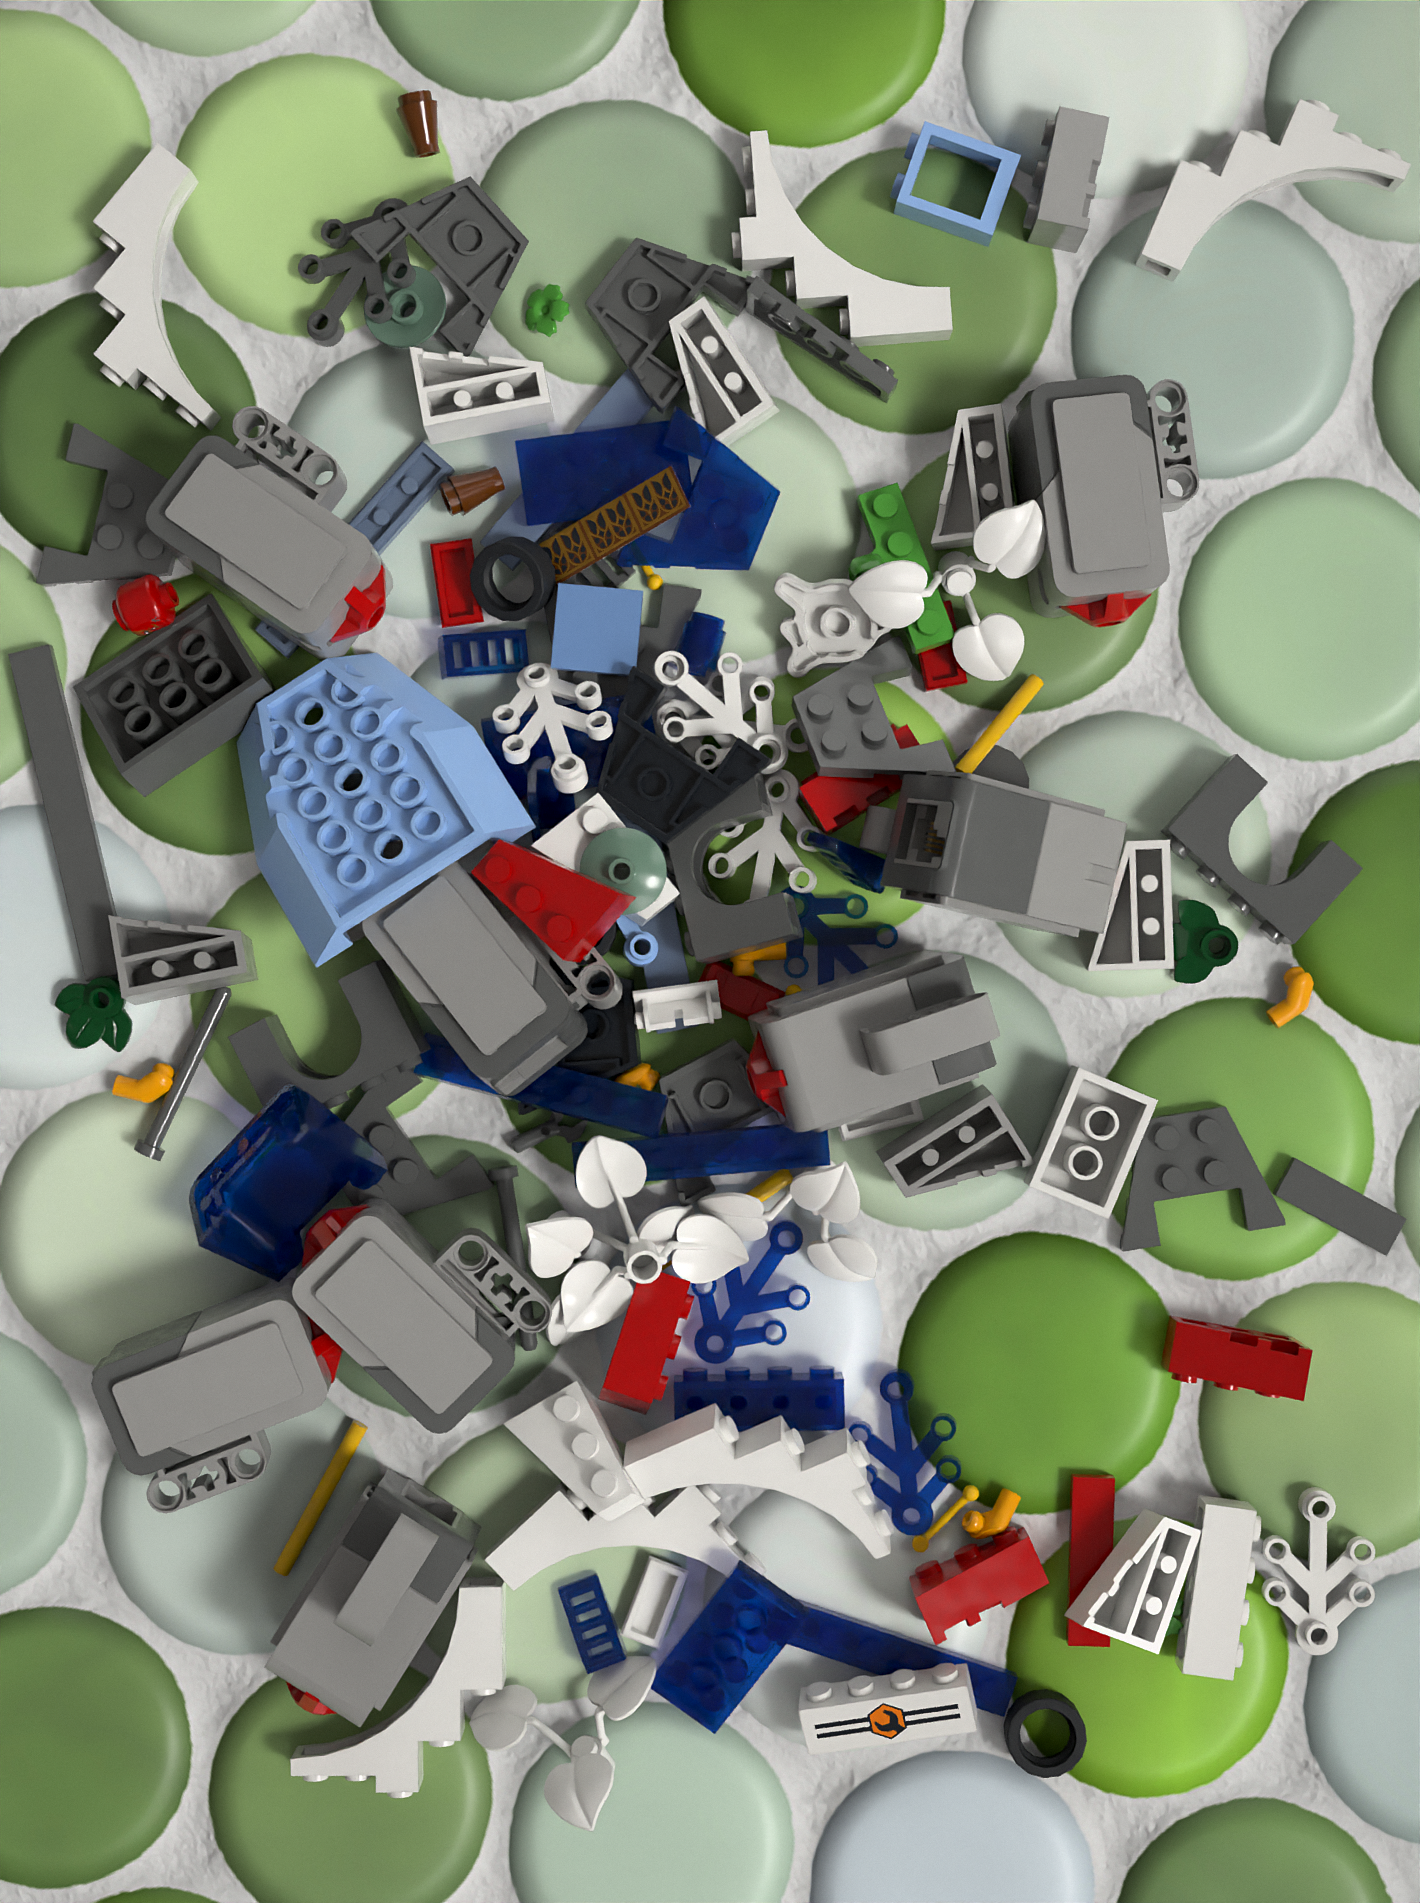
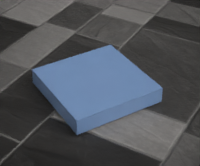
M558 583L551 669L629 676L632 667H637L643 591Z

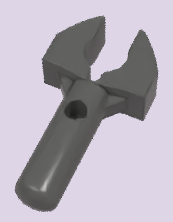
M562 1099L550 1105L552 1110L550 1119L511 1139L513 1150L520 1153L556 1135L564 1137L568 1144L579 1139L587 1126L588 1118L571 1127L559 1125V1122L563 1119L566 1112L580 1107L581 1104Z

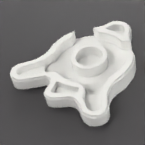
M782 573L775 581V593L795 610V615L785 617L779 626L781 634L792 646V653L788 658L786 667L789 674L793 677L801 678L813 667L820 664H843L860 659L881 635L892 629L878 625L864 612L849 592V585L853 581L847 579H828L812 583L804 581L791 573Z

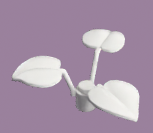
M1029 500L1018 506L998 510L985 517L978 524L973 534V549L977 558L982 562L976 561L973 556L968 557L962 552L954 551L947 553L941 558L938 564V571L933 573V580L927 588L925 587L928 577L924 567L909 560H897L884 563L866 571L849 585V592L871 620L883 627L894 629L906 627L915 622L924 611L922 597H930L938 585L942 583L945 591L949 594L962 596L973 625L959 628L954 634L952 648L956 661L966 672L979 679L988 681L1004 680L1011 675L1023 653V631L1014 618L1002 613L987 615L980 621L969 593L976 583L974 569L991 573L997 567L1005 577L1011 579L1019 578L1033 570L1039 563L1045 547L1046 531L1041 510L1035 500Z
M602 1135L592 1137L583 1147L578 1157L575 1172L578 1191L582 1198L594 1208H603L615 1201L630 1243L626 1246L623 1254L626 1267L615 1266L610 1270L605 1262L597 1259H588L578 1262L567 1271L562 1280L560 1291L564 1327L567 1332H579L597 1328L619 1317L628 1308L633 1295V1287L628 1279L641 1284L653 1282L659 1277L662 1265L667 1263V1257L672 1250L674 1252L671 1261L675 1272L682 1279L695 1284L717 1280L734 1268L749 1261L746 1248L738 1234L721 1219L707 1214L691 1215L680 1221L676 1229L677 1241L669 1242L661 1253H658L656 1246L651 1241L638 1239L622 1198L634 1196L642 1189L645 1183L647 1171L641 1154L627 1143Z
M822 1157L809 1159L804 1173L797 1175L792 1180L790 1189L769 1211L764 1212V1206L759 1199L743 1193L727 1192L704 1196L697 1202L703 1214L721 1219L738 1234L741 1241H754L766 1235L768 1231L766 1221L773 1220L793 1198L800 1207L811 1210L814 1215H821L820 1235L822 1240L810 1242L807 1248L810 1261L819 1271L831 1278L846 1282H863L871 1280L876 1276L878 1260L874 1250L868 1243L852 1235L838 1234L831 1237L829 1233V1221L840 1224L850 1222L857 1217L860 1210L858 1186L846 1161L836 1165L829 1159Z
M691 1204L686 1207L670 1206L660 1209L643 1221L636 1235L638 1239L651 1241L656 1246L658 1253H661L669 1242L677 1241L676 1229L679 1222L684 1218L695 1215V1210ZM564 1210L553 1213L547 1220L525 1225L528 1239L529 1266L541 1278L554 1277L567 1269L569 1270L575 1265L574 1259H578L586 1254L592 1238L623 1252L627 1246L623 1242L594 1230L591 1224L584 1218L572 1217ZM674 1250L667 1257V1262L671 1260ZM559 1294L551 1304L552 1317L546 1327L547 1339L553 1346L568 1343L588 1331L567 1332L565 1330L561 1294Z
M622 1656L603 1663L592 1675L587 1688L589 1700L598 1706L594 1712L598 1736L583 1735L577 1738L572 1746L539 1719L531 1716L537 1705V1697L530 1689L520 1685L505 1686L503 1690H496V1693L486 1696L472 1713L469 1724L475 1739L487 1750L504 1751L515 1746L524 1737L527 1724L537 1728L564 1750L569 1758H571V1763L558 1765L549 1773L544 1786L545 1799L550 1808L561 1819L575 1827L593 1831L599 1812L611 1791L615 1770V1761L605 1748L609 1743V1738L605 1734L603 1716L606 1714L611 1720L620 1721L634 1713L650 1690L655 1678L657 1662L649 1656Z

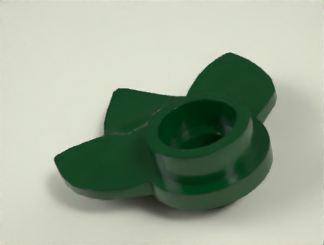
M1180 900L1178 902L1180 923H1173L1174 960L1178 961L1174 970V980L1185 984H1195L1205 980L1214 967L1224 966L1234 959L1238 951V939L1230 928L1219 924L1213 908L1197 900ZM1215 937L1222 938L1224 946L1219 952H1211L1209 950V942Z
M100 976L93 979L88 985L73 983L62 989L54 1005L63 1013L70 1015L66 1023L65 1033L72 1048H87L97 1043L100 1039L116 1052H121L127 1046L131 1037L133 1023L129 1014L124 1009L126 1000L121 997L120 985L117 979L109 976ZM99 992H103L108 996L109 1004H104L99 999Z

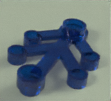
M791 886L781 891L793 896L794 899H800L804 904L803 912L798 915L803 937L788 941V957L783 963L784 972L790 978H802L809 969L808 960L803 956L804 928L817 939V985L834 980V957L851 974L869 968L847 945H876L881 949H889L898 940V932L890 924H881L876 928H829L817 916L846 914L850 919L862 918L868 911V902L860 894H852L847 898H815L812 892L800 893L793 890ZM856 898L863 903V910L860 914L854 915L848 911L847 905L851 899ZM882 928L889 929L893 934V939L889 944H881L877 939V934ZM799 958L803 961L804 969L800 974H792L789 971L788 963L791 959Z
M780 1220L772 1226L769 1233L771 1245L744 1285L740 1266L724 1275L730 1306L720 1320L713 1295L716 1291L717 1281H712L711 1289L706 1292L698 1290L696 1284L691 1283L693 1293L698 1296L703 1326L697 1331L694 1339L695 1350L702 1360L711 1364H720L727 1361L733 1355L736 1347L762 1342L775 1346L785 1340L787 1335L786 1326L777 1318L766 1320L763 1326L736 1330L735 1328L744 1315L786 1307L799 1311L809 1305L810 1292L805 1285L800 1283L792 1284L786 1290L758 1295L783 1257L793 1254L800 1249L803 1243V1234L797 1223L792 1220ZM790 1231L794 1234L795 1238L791 1245L784 1246L779 1243L778 1236L781 1232ZM796 1289L802 1290L806 1294L805 1300L801 1304L792 1303L789 1299L792 1291ZM773 1324L780 1326L782 1329L781 1336L777 1339L769 1338L766 1335L768 1326ZM712 1336H719L724 1344L721 1349L712 1350L707 1345L708 1339Z
M893 1369L883 1377L880 1383V1393L882 1398L890 1403L896 1451L873 1433L872 1427L865 1421L852 1423L848 1430L852 1435L854 1429H864L868 1437L862 1442L867 1451L899 1476L901 1493L878 1477V1471L874 1465L869 1464L866 1466L867 1471L873 1477V1480L869 1483L873 1494L892 1508L891 1518L895 1527L906 1535L915 1536L928 1530L934 1517L931 1504L948 1483L956 1482L961 1475L962 1464L960 1460L953 1455H945L939 1459L936 1473L918 1492L916 1474L943 1441L953 1438L957 1429V1423L950 1414L940 1413L936 1415L932 1420L929 1432L913 1450L907 1402L914 1393L915 1383L907 1371ZM893 1382L901 1383L904 1387V1393L900 1396L891 1394L889 1385ZM940 1420L948 1421L952 1430L947 1434H942L937 1431L936 1423ZM946 1462L954 1464L957 1472L952 1476L945 1475L941 1470L942 1464ZM909 1508L916 1509L919 1512L920 1518L914 1522L906 1519L904 1511Z

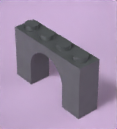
M1235 754L1224 761L1161 832L1168 838L1167 840H1170V850L1181 859L1188 856L1199 866L1196 873L1213 888L1219 884L1231 895L1227 901L1232 907L1244 916L1251 913L1262 923L1258 929L1266 938L1276 945L1280 942L1295 944L1363 868L1337 844L1329 840L1321 842L1291 876L1278 884L1263 885L1245 877L1232 861L1229 851V834L1235 819L1268 782L1238 754Z
M761 773L668 844L669 850L665 851L667 868L671 875H675L680 893L675 899L676 906L681 916L685 915L689 930L684 935L686 947L692 957L695 956L696 961L711 964L803 937L793 896L781 892L743 904L724 905L712 896L704 881L703 860L707 848L715 837L731 827L773 815L764 778Z
M384 959L374 961L338 980L361 1029L359 1054L352 1066L343 1074L327 1075L308 1067L296 1053L277 1014L263 1018L228 1036L273 1128L286 1122L290 1129L295 1128L313 1118L310 1110L324 1104L328 1111L350 1100L346 1093L347 1091L360 1085L362 1091L365 1092L385 1082L386 1079L383 1073L394 1067H397L401 1074L423 1062L420 1054L430 1050L431 1047L390 966Z

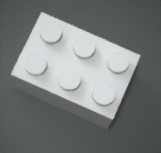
M1072 1065L1033 1157L1036 1164L1029 1167L1023 1182L1032 1188L1109 1219L1158 1100Z

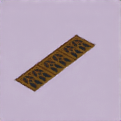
M671 466L539 544L549 555L555 568V586L691 507Z

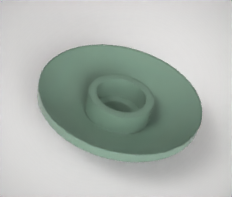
M412 265L416 271V279L407 288L397 287L388 277L387 271L382 274L387 300L393 306L392 317L387 322L382 324L373 322L364 310V317L369 330L379 341L395 348L417 346L428 340L438 330L444 319L446 297L443 287L432 273L418 266ZM407 268L400 269L396 274V278H403L407 273ZM384 304L376 305L373 314L381 313L384 309ZM408 308H416L412 315L404 318V313Z
M614 828L599 834L589 843L581 858L580 873L635 896L636 899L622 914L628 915L646 909L659 897L666 882L667 866L662 850L650 836L632 828ZM618 863H626L630 867V875L625 880L618 879L614 874V868Z

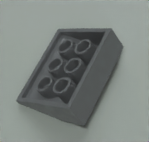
M212 593L176 616L172 624L154 631L73 686L120 774L144 797L242 732L256 703L277 691L267 673Z

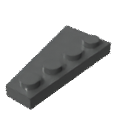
M755 277L747 289V313L883 402H888L898 383V379L893 376L895 372L892 368L878 359H873L872 361L862 354L853 342L843 336H838L818 319L805 312L761 278Z

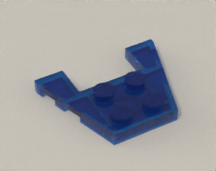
M675 406L661 443L664 447L702 460L687 497L691 507L681 512L670 540L647 532L620 548L616 564L621 567L640 565L653 566L654 568H670V566L695 567V569L749 571L780 495V490L683 409Z

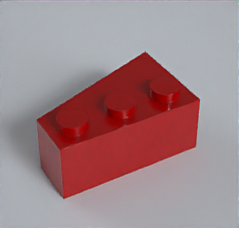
M895 724L891 725L900 749L920 745L907 724L897 729ZM816 771L801 782L803 786L799 787L798 794L812 819L826 838L866 813L870 805L877 806L900 792L902 780H900L898 775L874 774V778L818 776Z
M501 839L494 844L471 871L478 880L564 961L580 963L636 899L633 895L564 866L528 848Z
M661 1272L659 1277L651 1283L641 1284L636 1282L599 1394V1400L644 1415L647 1414L653 1399L662 1400L669 1376L661 1373L666 1358L675 1359L682 1337L674 1334L679 1318L687 1320L694 1300L693 1295L687 1294L690 1281Z
M1169 1315L1161 1366L1168 1372H1172V1379L1181 1382L1197 1383V1378L1213 1381V1386L1226 1390L1238 1391L1240 1387L1254 1390V1393L1266 1397L1280 1398L1281 1396L1304 1401L1313 1350L1294 1337Z
M1015 1526L1007 1527L1004 1532L993 1535V1540L979 1547L976 1543L965 1545L957 1549L953 1553L954 1557L942 1563H939L938 1560H932L915 1569L916 1574L910 1576L909 1580L914 1597L935 1645L947 1640L944 1631L965 1620L967 1626L971 1627L982 1621L979 1613L999 1604L1005 1608L1049 1584L1024 1527L1016 1530Z

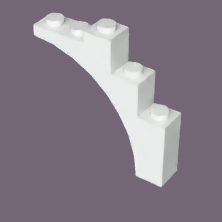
M1299 99L1288 117L1277 144L1272 143L1270 137L1262 132L1240 130L1231 144L1219 175L1212 173V169L1202 162L1180 161L1135 266L1174 282L1192 249L1209 228L1235 207L1263 192L1296 182L1328 179L1359 182L1394 192L1405 180L1411 164L1401 160V156L1395 151L1385 148L1377 150L1362 144L1361 138L1352 133L1334 132L1333 129L1339 115L1330 112V108L1320 101H1304Z
M767 130L751 131L750 146L742 147L743 171L744 173H752L753 184L752 189H745L747 215H755V217L739 218V232H731L733 259L741 258L742 272L792 268V270L785 271L787 297L795 296V304L801 309L846 306V309H839L840 335H848V340L857 347L949 340L953 330L950 287H921L885 280L851 265L828 249L801 221L784 194L772 162Z
M157 143L93 220L103 233L99 240L119 256L93 288L103 298L99 305L112 317L120 321L95 351L94 355L104 364L99 371L118 387L125 381L137 390L145 380L143 385L160 400L163 401L168 395L176 401L179 407L175 412L194 428L201 422L209 430H212L221 417L196 392L181 369L167 335L162 309V268L168 239L180 210L199 181L186 165Z
M714 1403L626 1442L623 1468L644 1499L676 1488L703 1484H744L772 1489L807 1501L835 1517L860 1539L875 1559L891 1553L890 1535L894 1533V1528L888 1513L884 1509L879 1511L874 1503V1494L867 1481L866 1466L870 1464L868 1451L861 1440L855 1442L847 1427L804 1445L799 1432L795 1428L790 1429L781 1415L738 1433L730 1416L724 1417L717 1404Z
M561 1482L488 1550L485 1561L513 1591L539 1571L569 1556L602 1547L633 1545L667 1549L700 1560L731 1578L753 1599L757 1598L767 1588L766 1577L763 1575L767 1569L752 1552L745 1555L734 1544L738 1538L723 1521H720L718 1524L714 1522L721 1514V1504L718 1502L721 1495L712 1484L677 1488L657 1508L652 1505L656 1501L653 1496L645 1498V1502L608 1522L593 1511L590 1512L587 1509L588 1506Z
M464 1577L459 1587L457 1618L449 1647L437 1670L418 1694L390 1718L362 1733L330 1743L297 1746L290 1759L291 1776H303V1780L309 1782L323 1781L328 1776H345V1779L348 1781H364L369 1779L370 1776H376V1793H387V1796L391 1798H405L411 1796L413 1792H419L423 1781V1741H429V1745L434 1747H446L453 1745L454 1741H461L465 1729V1690H471V1694L478 1696L492 1695L496 1693V1690H503L506 1680V1582L501 1577Z

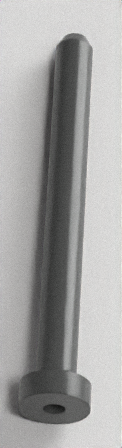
M221 987L215 989L145 1140L138 1139L134 1146V1150L138 1153L161 1161L165 1150L160 1148L230 1000L232 995L231 988Z
M506 1165L488 1169L489 1180L496 1181L507 1254L527 1273L513 1178L519 1176L517 1165ZM513 1290V1296H514V1299H515V1297L517 1296L518 1293H516V1292ZM528 1301L523 1304L520 1310L525 1317L534 1319L532 1302ZM519 1328L522 1348L525 1351L535 1350L538 1344L537 1334L527 1333Z

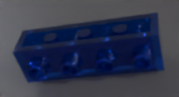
M773 1366L767 1368V1373L750 1374V1368L748 1367L725 1368V1374H708L707 1368L693 1367L683 1369V1375L674 1376V1421L716 1403L724 1417L730 1416L738 1432L748 1430L780 1415L790 1429L795 1428L797 1431H827L845 1428L844 1377L842 1372H835V1367L811 1366L809 1367V1373H792V1367Z

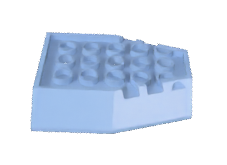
M378 653L326 658L256 703L237 741L257 865L316 967H319L353 945L346 931L489 839L494 844L499 839L513 842L536 827L475 728ZM323 708V716L319 722L314 725L305 724V717L310 710ZM361 773L363 775L361 785L353 791H345L343 786L346 778L351 774ZM393 840H401L403 842L401 853L393 859L384 858L383 851L385 846Z

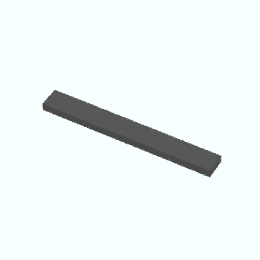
M48 644L10 653L8 656L85 980L89 982L100 976H115L118 973L108 915L117 916L54 649L52 645Z

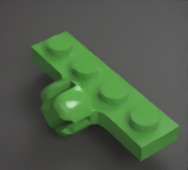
M898 483L858 495L856 502L874 550L869 554L852 559L848 568L849 579L854 581L866 571L887 562L909 560L916 562L926 570L928 580L925 588H927L933 580V575ZM938 588L930 597H922L924 601L922 615L915 622L904 627L914 655L951 643L955 633Z

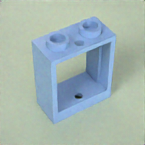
M925 121L920 135L912 132L904 158L911 161L906 175L898 172L890 194V198L897 200L894 214L989 247L1021 155ZM929 144L998 168L981 219L911 195Z

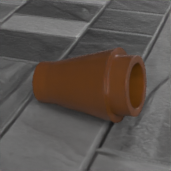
M415 91L399 96V107L396 111L413 147L415 158L439 154L437 101L432 100L431 91Z
M494 466L487 470L447 476V481L439 484V490L450 515L454 516L461 513L464 516L495 494L504 491L505 486L498 469Z

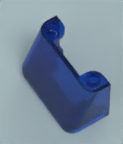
M287 1084L265 1104L194 1181L190 1189L189 1205L198 1245L280 1282L302 1260L303 1248L300 1231L349 1181L352 1186L361 1190H366L376 1185L388 1171L384 1156L377 1148L308 1091L294 1084Z

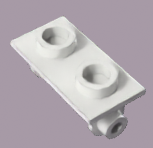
M717 980L632 991L637 1029L646 1028V1033L652 1030L676 1027L675 1019L683 1018L684 1026L704 1023L714 1024V1019L722 1018Z

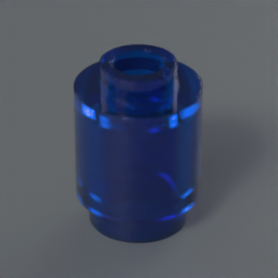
M693 612L691 620L685 622L677 652L686 658L690 675L705 678L707 671H716V663L720 657L726 632L723 631L724 620L709 614Z

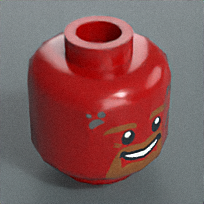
M148 574L118 587L116 599L112 602V609L117 622L125 631L130 630L138 636H144L174 622L176 616L175 607L179 605V597L170 582L164 583L156 575Z

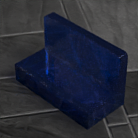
M555 756L528 758L527 797L530 818L536 826L531 830L533 843L543 836V829L554 828L576 810L575 793H563L554 786L551 768L556 760Z

